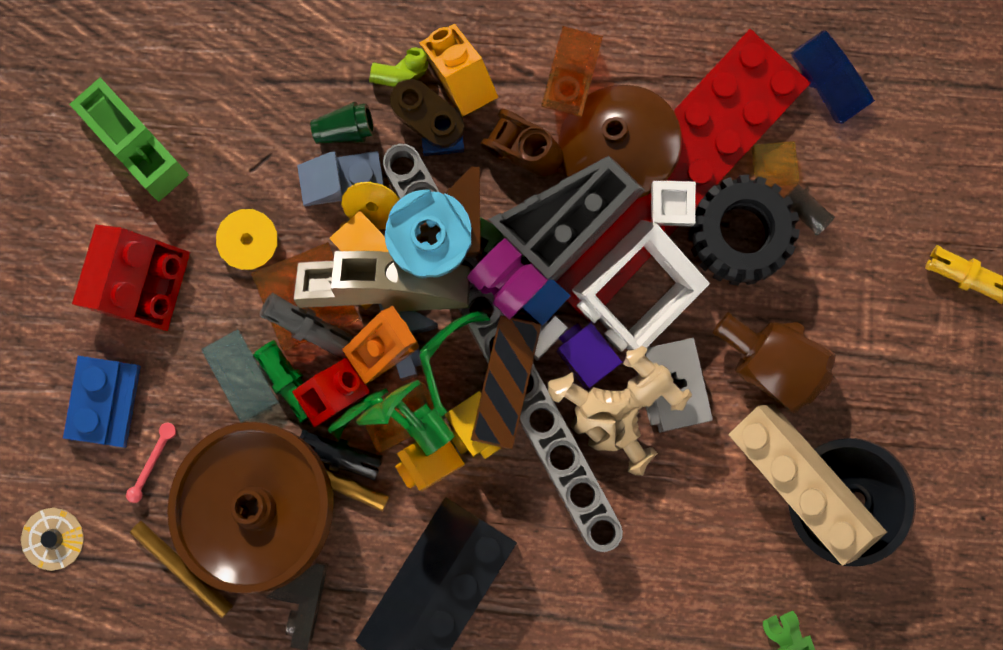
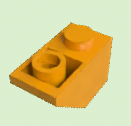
M456 24L439 28L431 33L428 38L419 42L421 48L427 54V59L446 94L462 117L499 98L482 57Z
M451 441L429 456L425 455L416 442L397 453L402 462L395 465V468L408 488L416 485L419 491H424L465 464Z

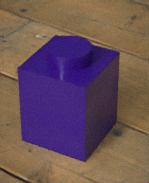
M577 323L559 337L563 345L556 352L568 368L574 372L575 377L586 391L622 363L592 323L588 324L585 328H582Z

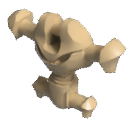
M644 346L626 352L623 365L633 367L639 375L630 379L627 388L623 391H608L593 387L590 392H587L573 383L574 372L548 382V392L553 401L560 402L565 397L576 404V416L571 424L574 432L577 434L586 433L590 437L588 445L595 450L617 451L623 448L630 458L628 472L636 476H643L647 465L658 454L653 447L643 449L637 441V438L641 436L637 423L638 410H641L642 407L652 406L654 401L662 395L671 404V410L682 411L688 400L692 397L689 389L682 392L673 383L674 380L667 367L652 363L645 356L647 348Z

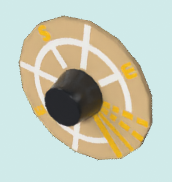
M58 508L43 509L32 515L24 525L21 535L22 551L28 561L39 569L49 571L63 569L73 563L81 553L84 542L82 526L77 518L68 511Z

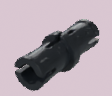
M307 430L302 431L300 438L315 447L313 450L324 464L330 465V470L339 472L340 469L370 478L373 481L376 480L379 469L364 465L363 462L379 467V465L381 466L383 455H377L349 446V441L341 438L336 442L309 433Z

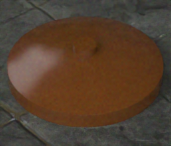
M242 422L218 429L202 439L187 454L179 466L173 479L168 499L167 514L170 535L183 563L194 575L208 585L226 592L240 594H258L273 591L289 584L302 575L320 554L332 524L333 491L329 475L322 460L313 448L296 434L268 423Z

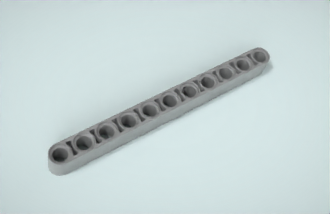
M397 144L387 150L383 159L387 179L400 199L418 190L439 192L414 147L408 144ZM401 157L409 158L414 162L412 171L405 175H398L392 171V164ZM465 258L461 264L467 265L473 270L478 265L476 258ZM470 282L469 308H460L459 311L462 317L470 314L469 311L472 304L480 300L490 303L493 307L494 313L490 317V321H478L467 324L489 364L491 355L489 345L495 339L500 315H505L493 304L494 295L492 293L482 294ZM532 364L530 378L533 381V389L525 395L519 422L585 543L590 548L599 552L611 551L619 545L622 539L623 530L557 406L550 397L534 364ZM542 409L552 415L553 426L548 432L540 433L531 427L529 420L530 415L534 411ZM565 446L572 452L573 463L568 469L558 470L551 464L550 453L555 447ZM578 483L589 485L593 491V500L588 506L583 508L574 505L570 498L571 489ZM600 520L609 522L613 528L612 539L603 545L595 543L591 537L593 524Z

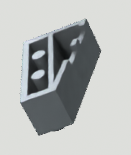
M607 156L560 181L559 184L538 195L535 194L514 208L502 214L499 213L488 220L548 280L557 281L635 202L645 189L614 159Z

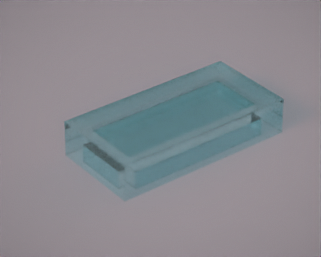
M237 329L201 349L241 423L250 420L279 403L240 330Z

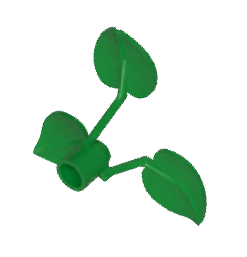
M483 312L465 315L443 328L420 350V360L434 409L431 410L427 404H424L412 412L402 401L415 387L421 385V382L416 380L396 389L386 396L384 400L381 397L389 392L387 388L363 398L331 424L328 428L329 433L339 440L349 422L366 410L356 420L358 425L388 424L391 416L415 439L426 456L440 449L452 440L455 435L441 417L447 411L441 404L430 365V358L448 335L469 323L490 321V318ZM395 407H397L406 418H404L399 412H397L395 410Z

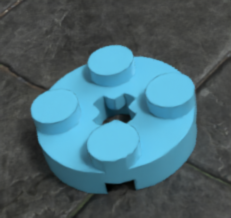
M418 190L402 197L390 211L386 223L385 243L390 256L401 269L418 278L440 277L452 272L464 261L471 247V222L464 207L454 197L445 193L431 192L430 190ZM426 223L430 228L437 225L441 231L436 235L437 242L430 245L427 241L420 243L416 239L421 234L419 228L421 224Z

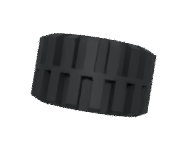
M739 175L736 180H732L730 177L722 180L718 186L714 185L699 202L695 210V225L691 226L688 236L689 241L693 242L691 251L694 258L699 257L702 262L699 266L705 272L709 269L714 273L712 278L718 281L726 279L729 280L730 285L737 286L740 283H746V285L755 284L761 279L765 280L786 263V260L792 256L796 248L793 246L794 242L799 239L800 230L795 229V224L799 221L797 212H791L790 206L793 204L789 196L783 198L779 194L782 188L776 183L770 187L765 184L767 179L758 176L755 180H749V175ZM734 209H743L755 214L765 228L766 237L763 247L755 253H741L732 249L723 239L720 230V222L725 213Z

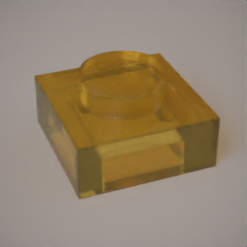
M795 141L757 144L752 147L755 179L758 176L766 178L765 184L770 187L775 183L778 186L797 185L800 182Z

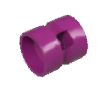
M504 238L478 263L467 276V279L482 294L492 293L494 295L493 304L510 320L547 283L548 279L533 264L523 265L521 263L522 254Z

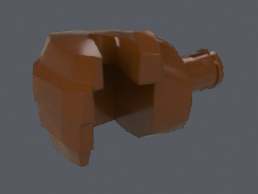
M727 312L713 330L715 336H719L742 354L735 369L736 373L750 384L760 388L791 412L796 413L806 404H811L822 391L826 390L834 378L832 369L836 355L820 343L806 338L803 335L805 327L798 322L785 324L772 322L764 327L761 332L755 333Z

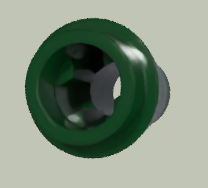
M352 102L310 122L312 136L316 144L365 142L366 137L374 136V123L369 106L366 103L358 105L357 102Z

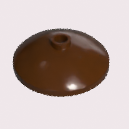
M613 85L590 93L571 109L562 124L558 145L563 151L564 160L562 167L567 177L609 156L645 189L637 198L639 199L651 193L653 181H666L673 173L681 154L682 134L676 114L671 106L658 94L639 86ZM615 127L622 128V132L619 135H609L611 129Z

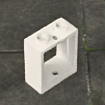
M641 220L572 291L581 300L577 306L582 313L594 323L599 319L608 329L604 334L606 339L622 352L624 349L635 350L641 346L647 348L710 283L658 224ZM644 246L676 283L628 331L595 294Z

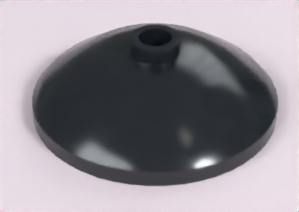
M837 439L815 448L814 450L853 494L860 492L864 495L865 508L887 531L882 538L857 560L844 566L870 565L890 556L906 540L915 519V490L905 467L890 451L864 439ZM788 504L794 528L806 546L821 558L841 565Z

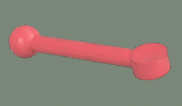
M164 423L160 426V438L135 486L129 488L126 492V498L130 503H138L142 499L143 493L141 490L168 440L176 436L177 429L173 424Z

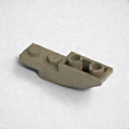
M335 251L334 261L298 263L294 301L298 308L382 304L383 309L394 306L397 312L469 308L470 281L467 279V276L471 270L468 266L460 264L446 275L418 278L401 269L394 262L389 252Z

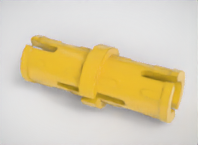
M939 245L935 246L930 254L933 258L927 261L925 269L958 282V287L965 291L971 288L1003 304V276L982 267L981 261L974 258L969 261L943 249Z

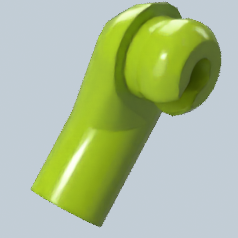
M414 47L407 50L405 58L395 66L373 62L369 82L395 87L399 82L406 79L418 80L425 74L428 68L427 54L423 49Z

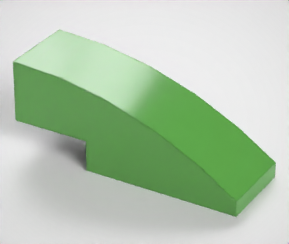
M101 77L69 104L158 202L189 176L186 170Z

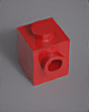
M346 357L313 376L293 390L292 393L313 426L316 427L370 393V390Z

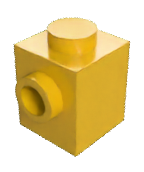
M478 391L444 415L454 429L452 433L455 437L452 439V442L462 455L469 451L474 458L481 453L484 459H487L500 450L501 447L471 441L482 394Z

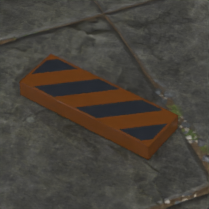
M500 315L471 441L509 450L513 449L541 324L515 318L509 320L506 316Z

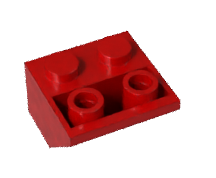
M95 224L72 305L168 331L190 252L121 227Z

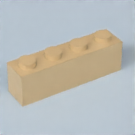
M774 404L757 406L728 434L842 566L857 560L887 533Z

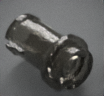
M798 183L784 198L787 196L793 201V204L790 206L791 211L797 212L799 219L818 236L834 220L835 216L830 214L808 193L810 191L808 186L803 188Z

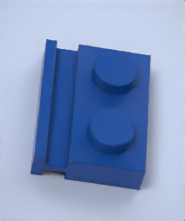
M78 356L63 438L127 448L141 366Z

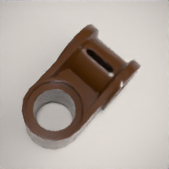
M501 108L497 114L500 119L489 138L482 140L480 143L481 147L500 160L514 163L540 176H549L557 172L564 160L563 151L545 128L525 120L512 111ZM546 146L542 154L533 157L539 148Z

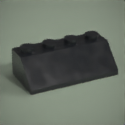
M445 497L357 637L356 642L366 650H451L517 542Z

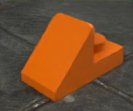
M391 306L377 314L342 350L366 385L414 353L419 348V345L410 332L407 323L400 317L394 306Z

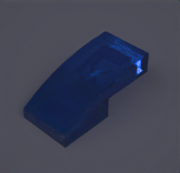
M826 30L821 31L790 53L802 75L811 82L809 87L817 89L836 123L843 124L875 101L850 60Z

